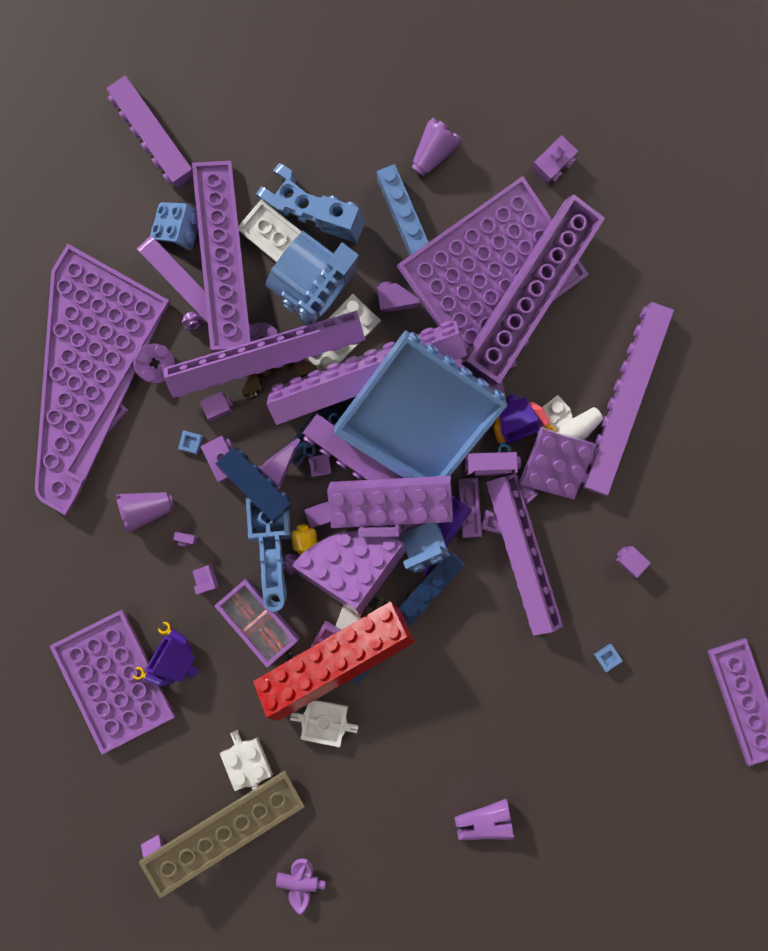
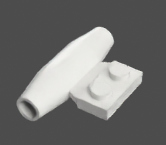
M559 395L542 407L551 421L550 425L554 426L558 433L582 440L586 439L603 420L602 414L595 407L572 418L571 409Z

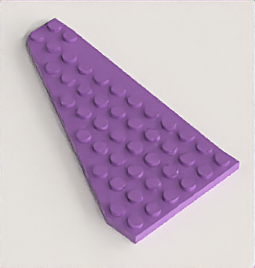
M69 244L66 245L51 270L35 476V493L38 499L64 515H68L77 500L136 373L133 361L138 350L150 343L161 317L170 304L168 299Z

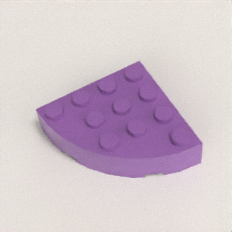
M358 531L344 532L314 544L292 564V567L304 579L360 615L406 552L403 542L393 537H359Z

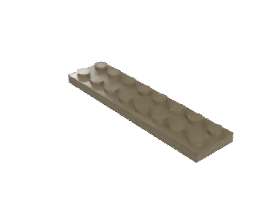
M283 771L141 859L139 864L158 897L162 898L305 806L286 772Z

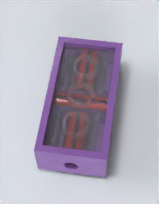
M249 578L243 580L215 605V608L266 667L271 665L300 639L277 611L272 612L266 609L262 593Z

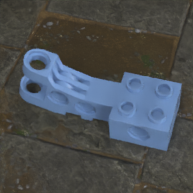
M278 163L273 173L275 175L278 174L285 182L274 195L262 186L255 194L260 200L265 201L283 216L288 217L289 214L297 216L300 222L306 223L307 220L315 222V226L320 228L322 232L354 243L358 242L365 225L364 217L357 204L341 202L335 196L326 197L322 195L319 198L307 194L295 185L296 177L292 170L281 163ZM294 193L290 198H286L288 194ZM306 203L309 204L306 208H304V209L301 208L302 205H304V204H306Z
M246 499L248 539L251 542H259L264 606L267 610L276 612L283 607L287 599L281 540L291 539L289 510L273 524L249 499ZM271 596H278L280 601L275 602Z

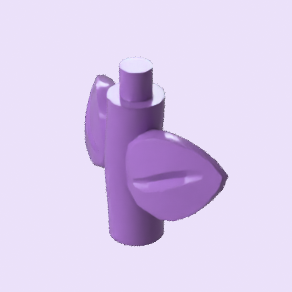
M307 859L294 861L291 866L292 875L278 872L276 879L277 888L290 890L288 895L289 902L299 915H302L309 905L310 892H316V889H325V881L318 880V877L312 876L313 866Z

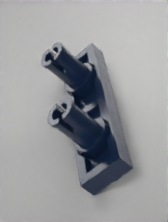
M341 401L316 410L291 441L293 442L297 438L301 440L292 460L294 465L299 467L306 456L311 457L315 454L316 449L314 446L316 443L312 446L303 439L305 435L302 434L315 414L320 415L329 423L335 425L340 419V413L347 405Z

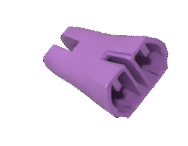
M507 799L454 817L457 827H465L457 830L458 840H514Z

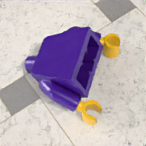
M163 622L168 629L161 631L158 628V631L161 635L168 636L163 637L146 669L136 667V669L142 671V675L140 677L133 675V678H144L146 682L157 686L172 685L175 681L182 682L185 676L193 679L197 675L198 668L191 665L195 657L191 654L192 648L187 638L175 629L171 630L170 625L167 622Z

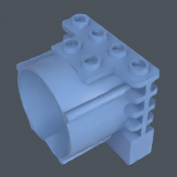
M301 231L271 269L266 281V287L282 298L285 308L292 313L294 311L298 312L300 321L304 325L316 323L320 318H323L325 312L338 298L340 292L345 289L357 273L359 255L343 243L340 244L333 254L307 233Z

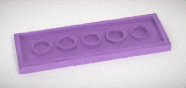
M743 638L707 650L746 765L752 766L767 761L768 698L747 639Z

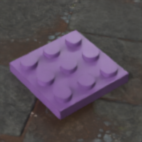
M541 427L519 483L523 486L575 499L597 445Z

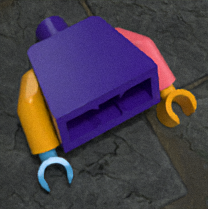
M516 394L507 396V407L498 416L493 427L497 442L501 445L498 449L499 453H503L504 447H507L508 452H512L511 446L508 445L509 443L539 432L542 426L546 429H554L557 432V429L550 425L551 421L541 406L534 402H528L524 397L518 399Z

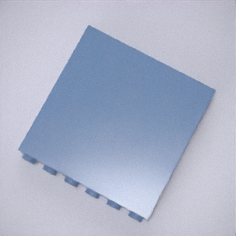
M406 330L335 424L334 434L403 478L450 476L507 407L505 395L498 389L494 391L488 387L489 384L482 378L476 379L473 377L472 372L466 367L460 368L450 356H442L438 353L439 350L432 344L426 345L423 343L421 337L416 333H409Z

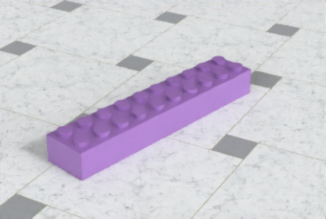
M574 194L563 202L469 348L467 356L462 359L460 364L492 386L501 383L605 218Z
M446 321L440 327L434 329L427 328L421 331V334H418L423 343L426 345L432 344L439 350L438 353L444 357L448 355L453 360L467 356L464 340L457 321ZM389 342L378 350L370 349L359 357L351 356L340 364L332 363L324 370L311 371L308 376L302 378L300 376L295 377L289 383L274 385L270 389L267 406L276 425L357 396L395 343Z

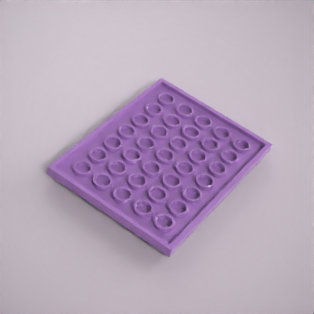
M522 176L400 262L397 268L438 327L446 321H457L466 352H468L552 219ZM579 260L553 301L589 275Z

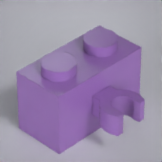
M561 135L534 162L531 169L547 185L552 180L556 182L562 176V171L566 167L569 169L576 162L575 157L578 150Z

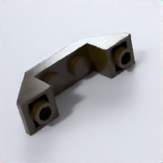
M303 359L299 362L284 364L279 368L265 370L259 374H251L242 390V394L245 398L249 397V399L259 397L260 393L264 392L259 378L261 376L267 378L273 376L276 371L281 370L285 372L291 370L292 366L296 365L299 376L302 378L308 376L311 371L318 370V367Z

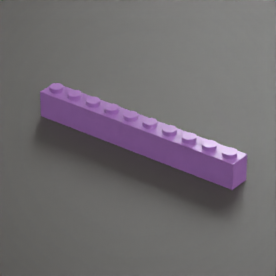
M654 302L643 307L640 313L641 323L640 325L637 324L633 336L636 337L627 349L629 356L627 361H624L621 366L620 372H622V376L615 383L614 390L616 392L614 398L611 397L608 402L607 409H609L607 416L603 417L600 427L603 429L601 434H598L594 444L597 446L589 463L588 471L583 477L581 488L602 496L609 494L670 323L673 309Z
M356 310L165 367L164 380L172 398L183 397L194 391H203L214 385H223L234 379H243L254 373L259 374L271 368L282 367L284 364L299 362L304 358L319 356L324 352L336 351L344 346L359 344L365 340V336Z

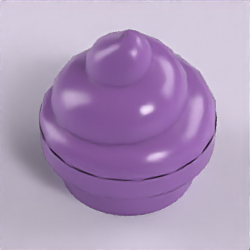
M286 554L283 558V567L289 575L295 573L292 564L300 557L296 554Z

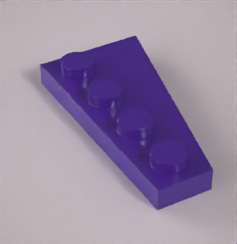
M452 496L453 522L438 523L446 547L472 511L471 508L454 496ZM435 564L426 566L421 572L428 575Z

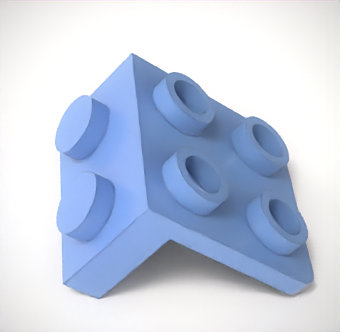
M161 202L157 208L150 236L156 241L174 242L187 250H193L198 232L197 209L185 203Z
M425 523L403 533L401 536L409 558L403 561L408 570L420 572L426 566L438 564L450 556L438 523Z

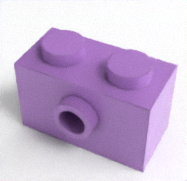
M220 436L200 447L217 482L222 483L228 480V478L218 469L215 463L233 445L229 438L225 439V437Z

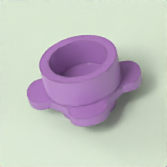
M189 312L184 315L182 324L185 325L186 330H193L201 326L204 321L200 319L201 316L197 312Z

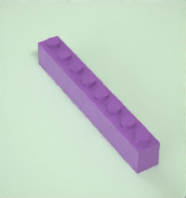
M515 473L486 482L533 635L554 632L562 628L563 624L517 475Z

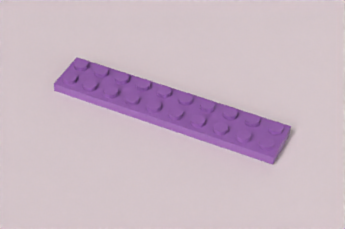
M231 161L192 163L210 348L211 352H219L251 342Z

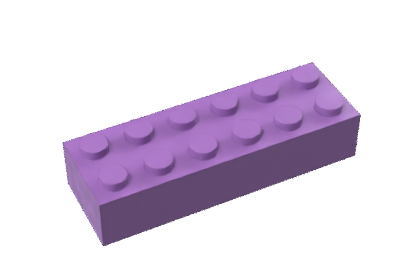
M451 476L330 482L327 489L331 528L453 522Z

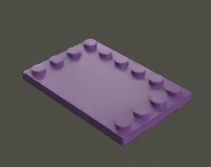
M124 609L49 646L101 754L175 717L161 686L146 682L144 678H133V675L138 677L142 675V671L136 669V667L146 669L149 661Z

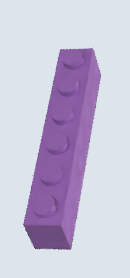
M126 75L107 87L106 89L110 94L108 96L109 101L114 108L117 106L120 108L119 115L124 122H130L132 127L129 129L136 139L138 137L142 139L141 146L147 154L151 152L154 156L151 160L158 170L160 168L163 169L165 172L163 177L169 185L173 183L177 189L193 178V170Z
M315 414L302 432L305 435L303 438L312 446L316 443L322 447L320 451L328 457L333 455L338 459L336 461L337 464L344 469L347 466L354 471L352 474L359 480H363V478L366 480L403 478L335 435L334 425L318 414Z

